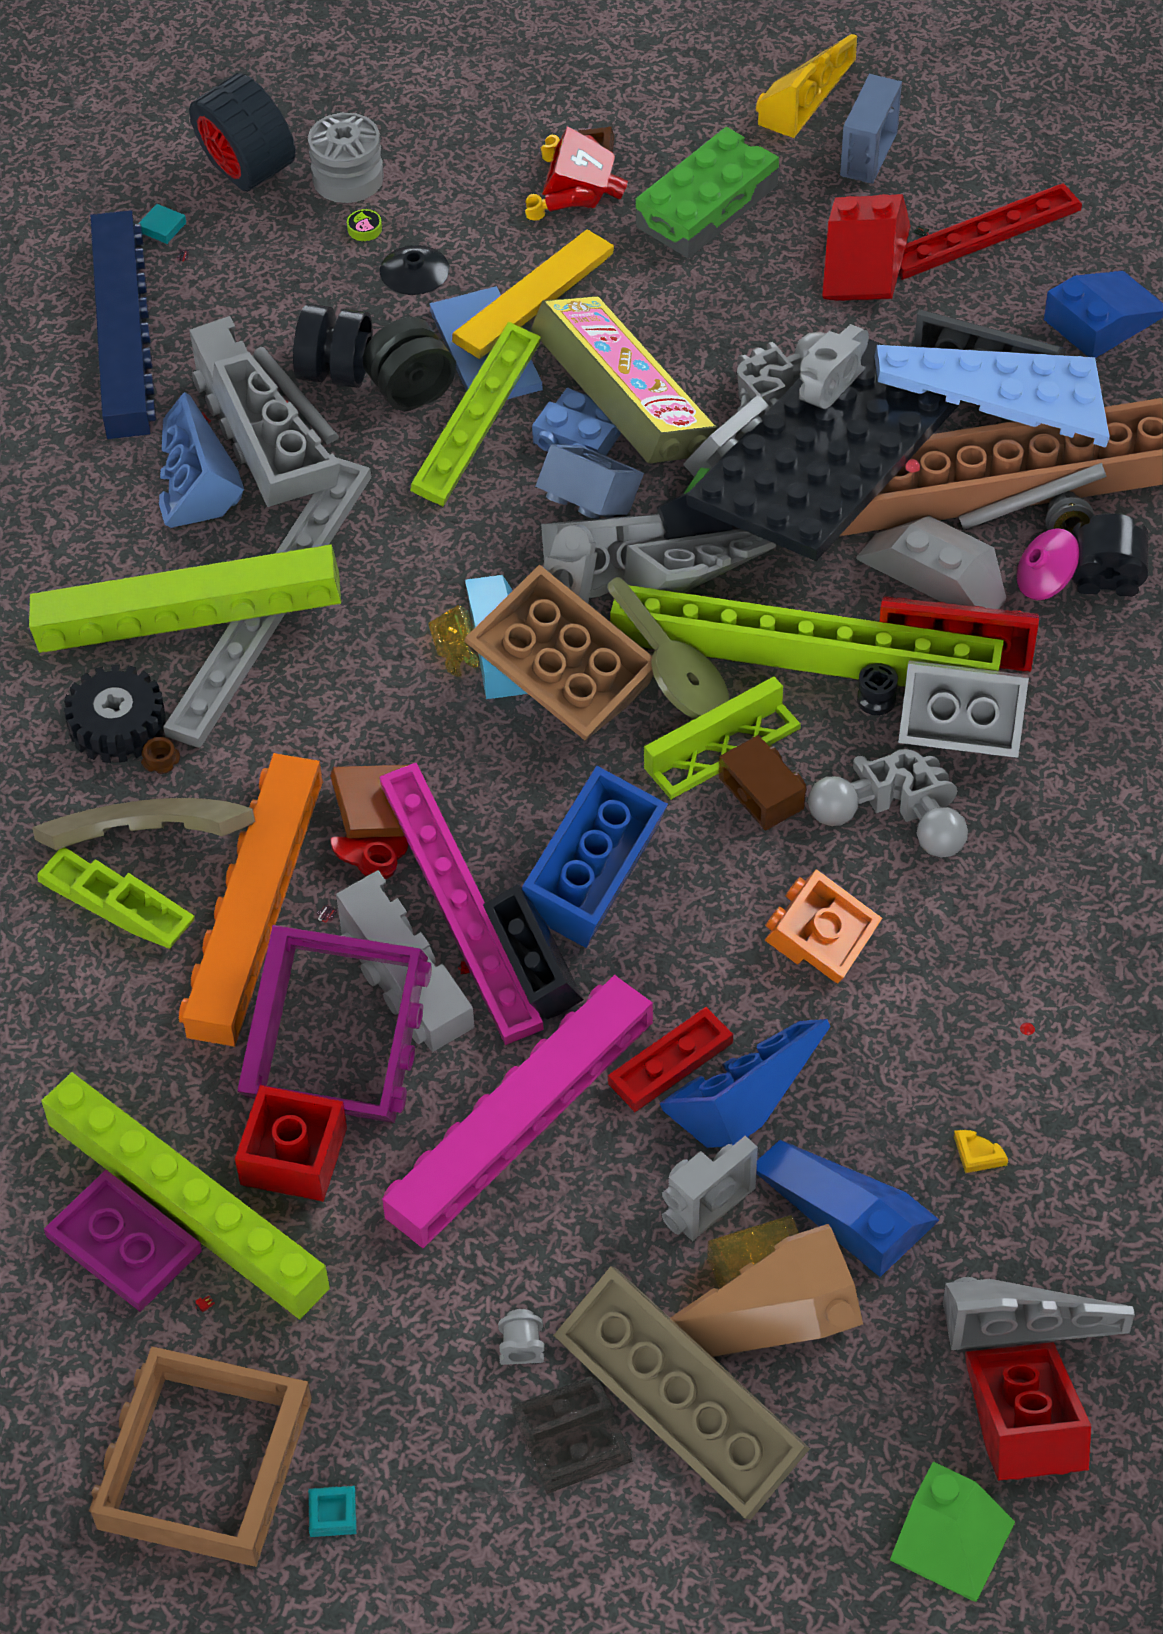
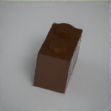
M759 735L719 756V779L765 831L804 809L807 788L803 778L797 772H792L784 764L778 750L772 745L768 746Z

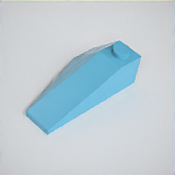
M503 575L465 580L473 628L513 591ZM478 653L486 699L528 694Z

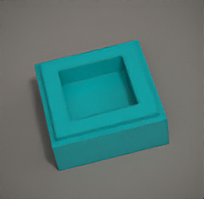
M156 204L138 224H141L144 235L168 244L186 224V217L184 214Z
M355 1486L308 1489L310 1537L357 1534Z

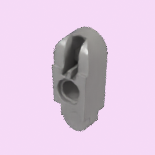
M850 324L840 334L831 331L827 332L807 350V356L803 358L800 364V379L804 383L799 389V399L823 409L831 406L865 369L861 365V357L868 345V331Z
M574 524L564 527L558 534H555L550 556L546 557L543 568L559 581L562 571L564 569L569 571L573 577V584L570 590L588 603L597 553H594L596 542H594L592 533L587 527Z

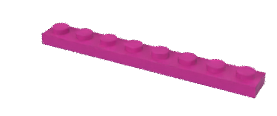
M417 763L380 776L381 787L504 1044H510L544 1030L543 1021L538 1011L527 999L484 909L483 904L485 902Z

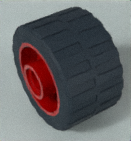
M236 73L191 102L189 108L190 122L203 151L211 163L242 191L248 192L295 160L296 147L287 122L270 95L253 78L242 73Z

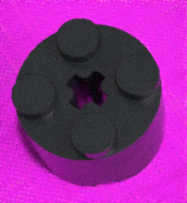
M1099 514L1090 517V523L1081 528L1080 523H1078L1071 533L1079 544V562L1072 576L1073 582L1077 585V591L1080 594H1098L1100 589L1116 590V594L1119 596L1132 597L1138 594L1139 587L1148 578L1149 534L1147 528L1142 524L1141 529L1134 525V518L1122 514Z

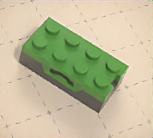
M725 127L636 198V227L689 259L778 186L779 157L761 146H748L744 143V136Z

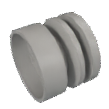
M341 112L322 118L310 129L308 147L310 149L309 157L312 162V182L315 190L324 198L340 203L357 202L372 196L382 186L384 173L381 159L380 133L377 125L368 117L357 113Z

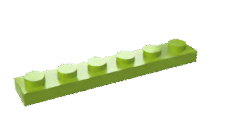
M511 322L507 323L412 481L411 492L444 507L540 344V336Z

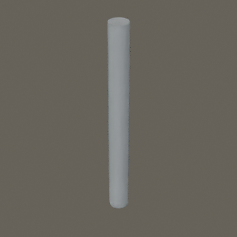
M264 347L257 348L253 353V357L324 442L328 445L338 440V434Z
M1102 463L960 515L959 519L963 530L1107 476Z

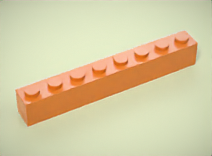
M273 753L269 768H263L261 771L259 797L257 800L253 799L249 808L253 809L255 822L248 826L246 832L241 831L237 842L238 857L236 863H231L228 867L224 897L219 896L216 901L214 919L216 921L213 930H207L204 936L202 947L204 956L201 964L196 963L192 971V991L189 998H184L180 1005L179 1022L184 1024L186 1037L189 1039L236 1046L268 949L272 925H276L323 783L320 761Z

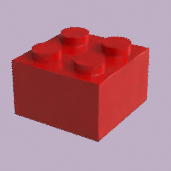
M260 1085L235 1156L240 1185L324 1202L347 1131L343 1101Z

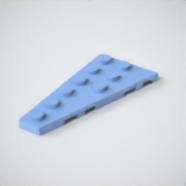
M877 345L874 357L877 381L918 394L928 390L945 395V401L959 405L960 400L980 405L979 411L1033 427L1041 423L1060 428V435L1073 438L1074 434L1077 433L1094 438L1093 444L1107 446L1110 436L1095 357Z

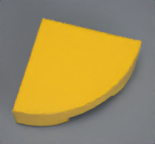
M971 1130L954 1131V1139L965 1173L1007 1166V1155L997 1143L993 1144L991 1141L976 1135L977 1132Z

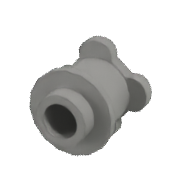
M526 1309L512 1310L499 1321L498 1329L503 1334V1342L499 1345L501 1365L544 1362V1353H542L544 1351V1343L539 1340V1332L543 1328V1321L540 1317L534 1315L532 1311Z

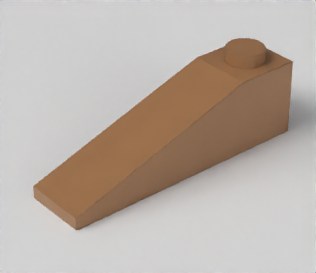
M829 1224L786 1237L774 1246L776 1250L755 1265L750 1262L739 1270L741 1275L720 1289H711L676 1313L671 1319L711 1357L820 1339L863 1325L854 1281Z

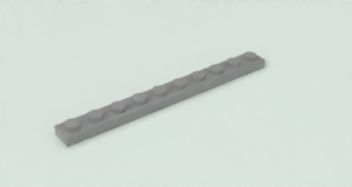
M337 458L341 463L337 486L312 495L276 553L329 545L370 481V468ZM286 613L232 621L165 723L163 727L165 737L201 748Z

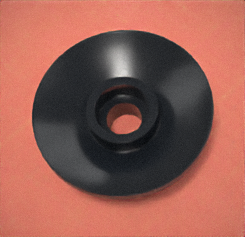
M410 245L396 249L384 258L380 266V277L383 283L395 292L419 295L440 287L446 281L450 269L446 257L438 250L428 246Z

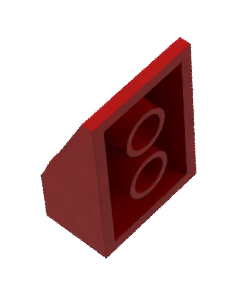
M903 194L835 197L828 221L823 299L845 301L893 298L911 227Z
M1054 1342L965 1352L966 1365L986 1451L998 1481L1019 1480L1026 1477L1053 1474L1063 1475L1070 1472L1089 1470L1091 1423Z

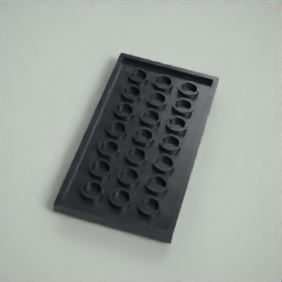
M869 339L866 350L861 357V365L865 367L864 371L831 406L823 409L800 400L799 389L804 382L799 378L761 417L762 422L752 431H748L686 494L687 506L817 561L959 405L946 402L945 395L928 390L918 394L878 382L874 355L877 345L884 344Z

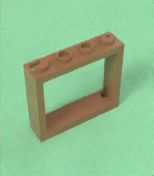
M151 1346L146 1363L142 1364L141 1369H136L134 1377V1387L136 1390L132 1401L125 1402L119 1418V1428L121 1431L117 1442L110 1443L104 1458V1470L106 1472L101 1485H95L91 1492L93 1500L89 1512L92 1514L96 1528L110 1533L257 1567L312 1400L308 1381ZM165 1380L281 1406L237 1537L119 1510Z

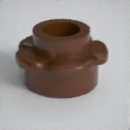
M156 737L144 745L141 763L144 769L149 772L156 771L158 774L168 773L173 769L174 764L179 763L180 753L179 750L175 749L171 740L164 737Z

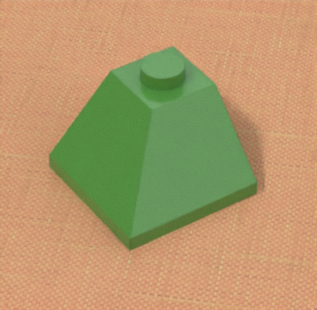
M933 1462L912 1502L890 1561L977 1602L1015 1521L977 1482Z

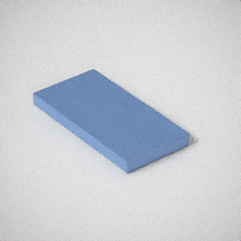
M497 286L430 303L431 315L446 348L456 360V370L466 392L490 352L481 359H478L452 342V334L501 296ZM532 360L528 363L508 399L542 390V381Z

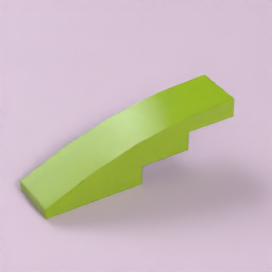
M66 847L59 849L38 873V882L131 934L169 949L195 920L193 914L130 873L122 877L95 859L90 864Z

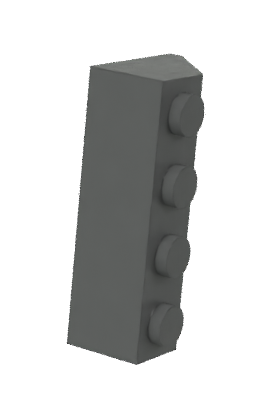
M919 309L917 313L914 347L1066 356L1067 348L929 311Z

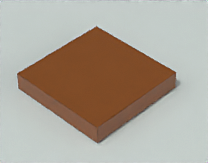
M408 765L333 767L330 777L347 838L405 836L381 787L379 777Z

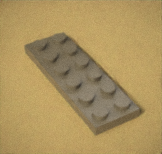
M610 1266L553 1335L745 1519L751 1520L810 1450L798 1436L617 1268Z

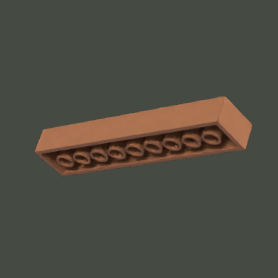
M1163 398L1104 407L1110 436L1106 447L1093 444L1094 438L1075 433L1073 438L1060 435V428L1042 423L1033 427L1012 421L933 434L908 461L919 463L920 470L909 472L904 465L840 536L889 529L926 516H931L937 520L957 518L960 515L1102 463L1107 477L1070 491L1082 498L1163 485ZM1054 497L1035 503L1033 505L1049 503L1050 500Z

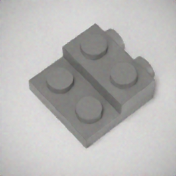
M758 394L712 433L683 465L694 477L700 468H709L711 470L748 431H752L762 422L758 415L768 404Z
M744 1136L736 1144L724 1146L717 1153L713 1161L702 1151L689 1161L687 1159L680 1161L670 1172L669 1187L662 1192L663 1199L668 1205V1210L662 1214L667 1227L677 1235L683 1232L689 1239L694 1241L756 1188L758 1147L749 1138Z

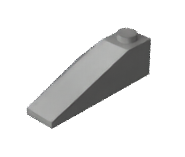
M959 1278L954 1282L945 1284L943 1297L951 1350L1129 1334L1135 1316L1133 1306L994 1279Z

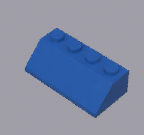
M599 766L595 767L521 889L550 929L585 948L588 947L658 829L667 808V803Z

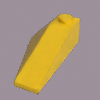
M853 34L848 35L775 81L766 93H762L756 103L758 125L795 138L856 60L857 36Z

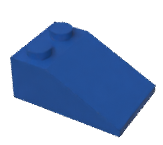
M1124 271L1076 275L1047 292L1044 320L1086 356L1097 358L1162 319L1163 303Z

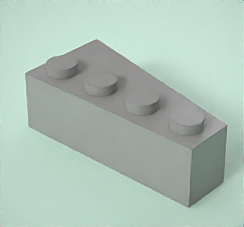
M228 316L190 329L196 371L192 372V378L199 393L206 392L205 400L211 415H219V425L226 440L233 439V450L239 464H247L212 388L214 362L248 352L243 341L236 342L235 325L231 317Z
M250 352L214 362L212 388L267 507L337 486L341 463L333 453L329 454L321 445V439L313 429L309 430L298 417V411L292 403H287L277 391L278 386Z
M377 870L336 894L342 933L340 936L420 948L427 955V962L432 964L429 985L422 987L419 1003L423 1004V1018L420 1028L413 1030L412 1038L417 1044L424 1041L433 1053L475 1028L473 1007L443 963L436 967L434 966L436 960L430 944L421 932L415 936L413 935L411 925L405 916L407 915L406 909L398 898L390 902L385 895L384 886L386 885V880ZM359 959L362 963V973L371 986L379 984L385 992L383 997L388 1008L393 1014H399L408 967Z

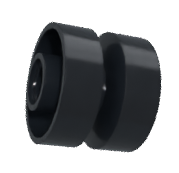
M306 304L300 313L294 336L293 369L295 377L300 380L322 383L330 371L331 380L334 385L354 388L361 387L366 374L363 368L362 357L367 344L373 337L370 313L343 309L336 321L335 311L332 307Z

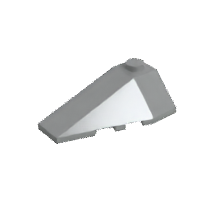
M659 514L541 524L544 563L546 557L550 556L555 534H558L564 527L574 524L583 525L592 533L594 542H596L594 553H597L589 598L600 597L608 593V583L613 578H624L628 545L666 540L664 538L666 531ZM564 569L560 575V581L570 589L573 584V577L569 571Z
M738 529L628 545L624 581L631 586L685 593L775 548L776 544Z

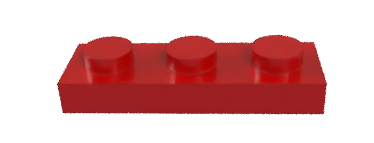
M705 1007L608 1075V1085L636 1112L733 1044V1033Z

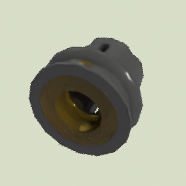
M1067 491L1050 500L1049 510L1045 518L1046 528L1048 530L1059 528L1072 533L1073 528L1078 523H1080L1081 528L1089 524L1090 517L1095 515L1087 501L1081 499L1074 492Z

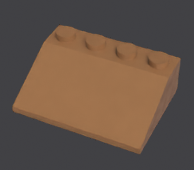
M540 564L464 640L465 643L585 741L626 709L650 684L653 677L652 655Z

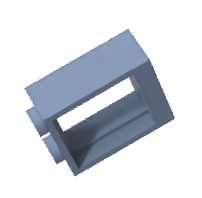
M873 74L868 75L843 126L840 176L873 184L898 132L902 81Z

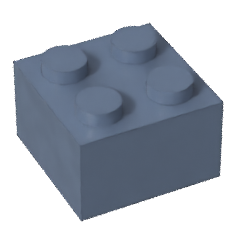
M551 444L535 487L546 491V498L563 505H567L569 501L578 505V512L590 518L599 519L600 516L614 518L615 515H627L629 513L644 473L581 445Z

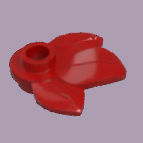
M346 834V837H332L330 839L332 850L339 859L357 866L365 876L379 870L384 879L393 876L397 868V860L404 856L408 849V841L405 836L347 838Z

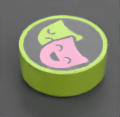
M368 209L353 212L347 219L348 234L358 241L375 239L382 231L380 215Z

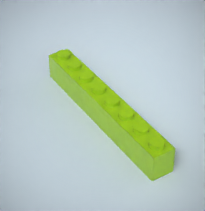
M332 544L33 593L30 594L29 628L38 651L41 653L341 604L339 569Z
M73 1072L41 1100L49 1126L299 1320L330 1289L326 1265Z

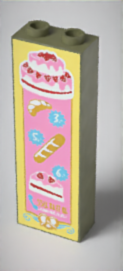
M599 296L543 300L541 302L531 331L541 337L540 341L648 464L688 459L716 431L717 426Z

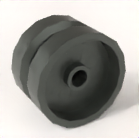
M417 317L400 318L388 323L375 333L367 344L362 357L364 370L394 409L403 412L411 411L439 399L450 387L456 374V360L428 323Z

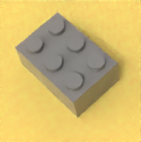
M909 660L898 743L1018 758L1029 680L1028 675Z

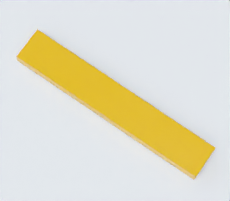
M586 229L454 331L452 342L476 358L481 359L492 350L508 322L522 327L537 315L543 300L559 298L613 254L614 245Z

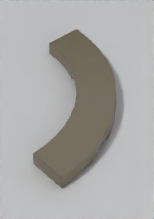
M165 798L132 801L89 809L32 827L36 841L54 850H58L85 840L104 836V833L110 828L129 825V830L135 831L164 828L167 822H184L186 829L209 832L223 837L252 825L255 822L252 808L227 801L199 798Z

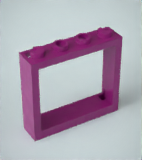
M272 925L237 1091L246 1098L255 1099L259 1086H267L296 949L406 966L408 969L380 1105L282 1089L343 1101L345 1115L395 1123L397 1112L402 1113L406 1103L407 1090L406 1087H402L405 1070L410 1071L414 1063L415 1046L411 1045L413 1030L420 1028L423 1018V1004L419 1003L422 987L429 985L432 964L427 962V955L420 948Z

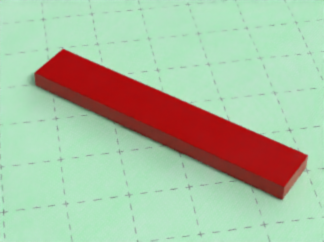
M1062 183L906 243L898 275L904 280L1081 211L1082 203Z

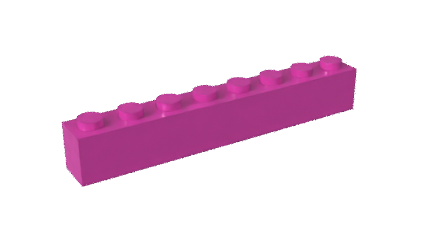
M616 975L604 985L596 986L589 994L583 1006L576 1012L568 1013L554 1034L548 1039L540 1040L534 1046L530 1057L519 1067H512L506 1073L498 1088L490 1095H483L476 1102L470 1115L461 1123H454L447 1130L442 1142L432 1151H425L415 1162L414 1168L402 1180L397 1179L390 1184L382 1198L385 1219L421 1248L429 1244L653 1023V1002Z

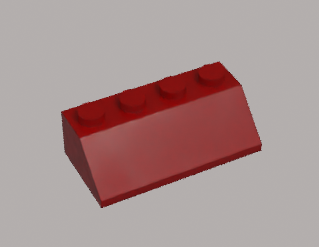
M884 596L882 598L879 622L1004 640L1000 668L1029 672L1032 670L1039 625V615L1036 613L911 600L907 598Z

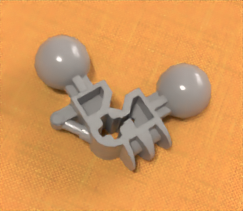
M813 332L806 334L798 341L794 354L788 357L773 342L767 344V350L762 348L753 349L751 351V358L746 355L738 356L737 379L741 405L737 412L759 394L768 404L758 415L761 418L794 384V376L800 373V364L803 358L807 356V350L826 333Z
M908 749L898 750L891 755L874 761H869L863 756H857L853 761V769L860 780L850 783L847 779L838 776L824 777L814 783L809 793L807 802L811 815L819 823L827 826H841L851 820L858 809V804L869 801L875 812L879 813L889 809L893 798L901 800L900 813L906 822L917 818L920 819L916 833L920 846L928 854L940 858L951 857L962 850L968 839V828L965 818L956 810L947 807L956 798L957 787L952 782H949L948 773L943 768H940L939 760L934 756L922 757L919 753Z

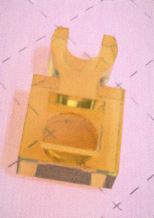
M457 605L428 623L437 654L446 658L445 666L449 673L456 677L462 676L460 664L463 660L473 668L478 667L476 654L471 652L468 648L469 645L464 642L465 637L473 630L467 609Z

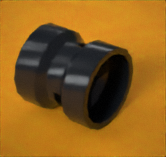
M873 663L861 670L859 674L857 703L865 713L880 716L893 710L896 704L898 675L893 668L883 663Z

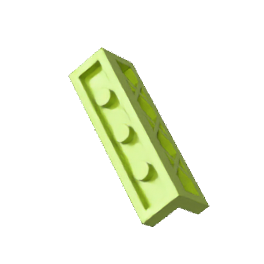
M773 676L644 746V769L671 800L719 774V761L713 765L696 763L699 753L710 750L721 752V755L737 747L728 744L730 736L738 732L753 734V737L757 735L764 736L762 739L770 746L801 729V723L783 705V685ZM774 712L786 723V725L776 730L761 727L762 719ZM672 768L689 770L687 779L674 786L662 773Z

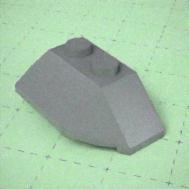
M931 516L876 533L856 557L858 561L940 602L1000 609L1006 601V594L994 547Z

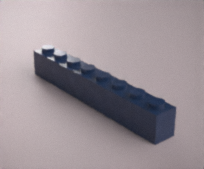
M132 210L91 214L102 417L107 439L150 435V422L157 421L154 399L148 400V396L155 395L152 373L146 374V370L153 369L150 347L144 348V344H151L149 323H143L142 320L149 318L147 298L141 297V294H147L145 272L139 273V270L145 269L143 248H137V245H144L141 224L134 223Z

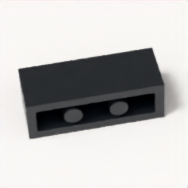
M516 884L484 903L483 906L529 1003L543 1017L550 1019L560 1015L584 999L548 925L521 890L522 887Z

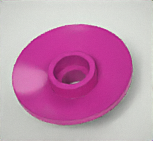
M1051 529L1040 534L1028 545L1017 568L1018 587L1025 596L1033 600H1045L1056 595L1068 584L1079 562V544L1073 534L1064 529Z

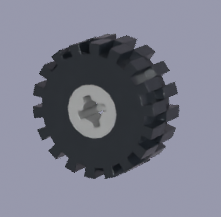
M120 664L111 665L112 671L104 672L102 666L95 668V676L91 677L88 673L80 676L82 684L79 685L74 682L70 687L71 695L66 694L64 700L66 707L64 708L68 732L71 741L75 742L76 749L80 753L86 750L87 757L93 760L98 755H101L102 762L111 763L112 757H118L119 763L128 761L127 755L132 753L136 758L142 756L143 747L149 740L155 737H162L164 733L163 725L166 723L162 692L156 680L151 681L150 674L145 671L137 675L136 667L128 665L126 671H121Z

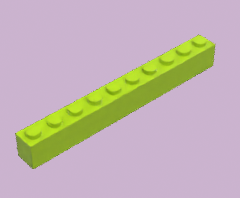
M628 585L670 640L686 643L700 651L705 657L859 679L861 670L867 665L883 663L896 671L899 686H906L909 660L992 671L1000 670L1004 640ZM614 599L610 612V622L640 647L653 649Z

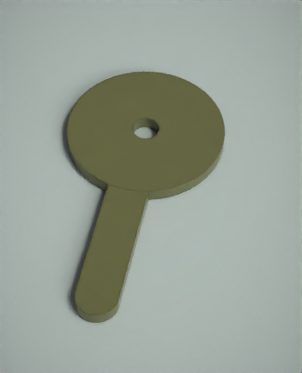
M613 578L608 583V590L655 650L651 659L653 675L668 700L677 709L693 719L729 701L727 686L712 662L694 647L680 641L670 640L628 584L621 578Z

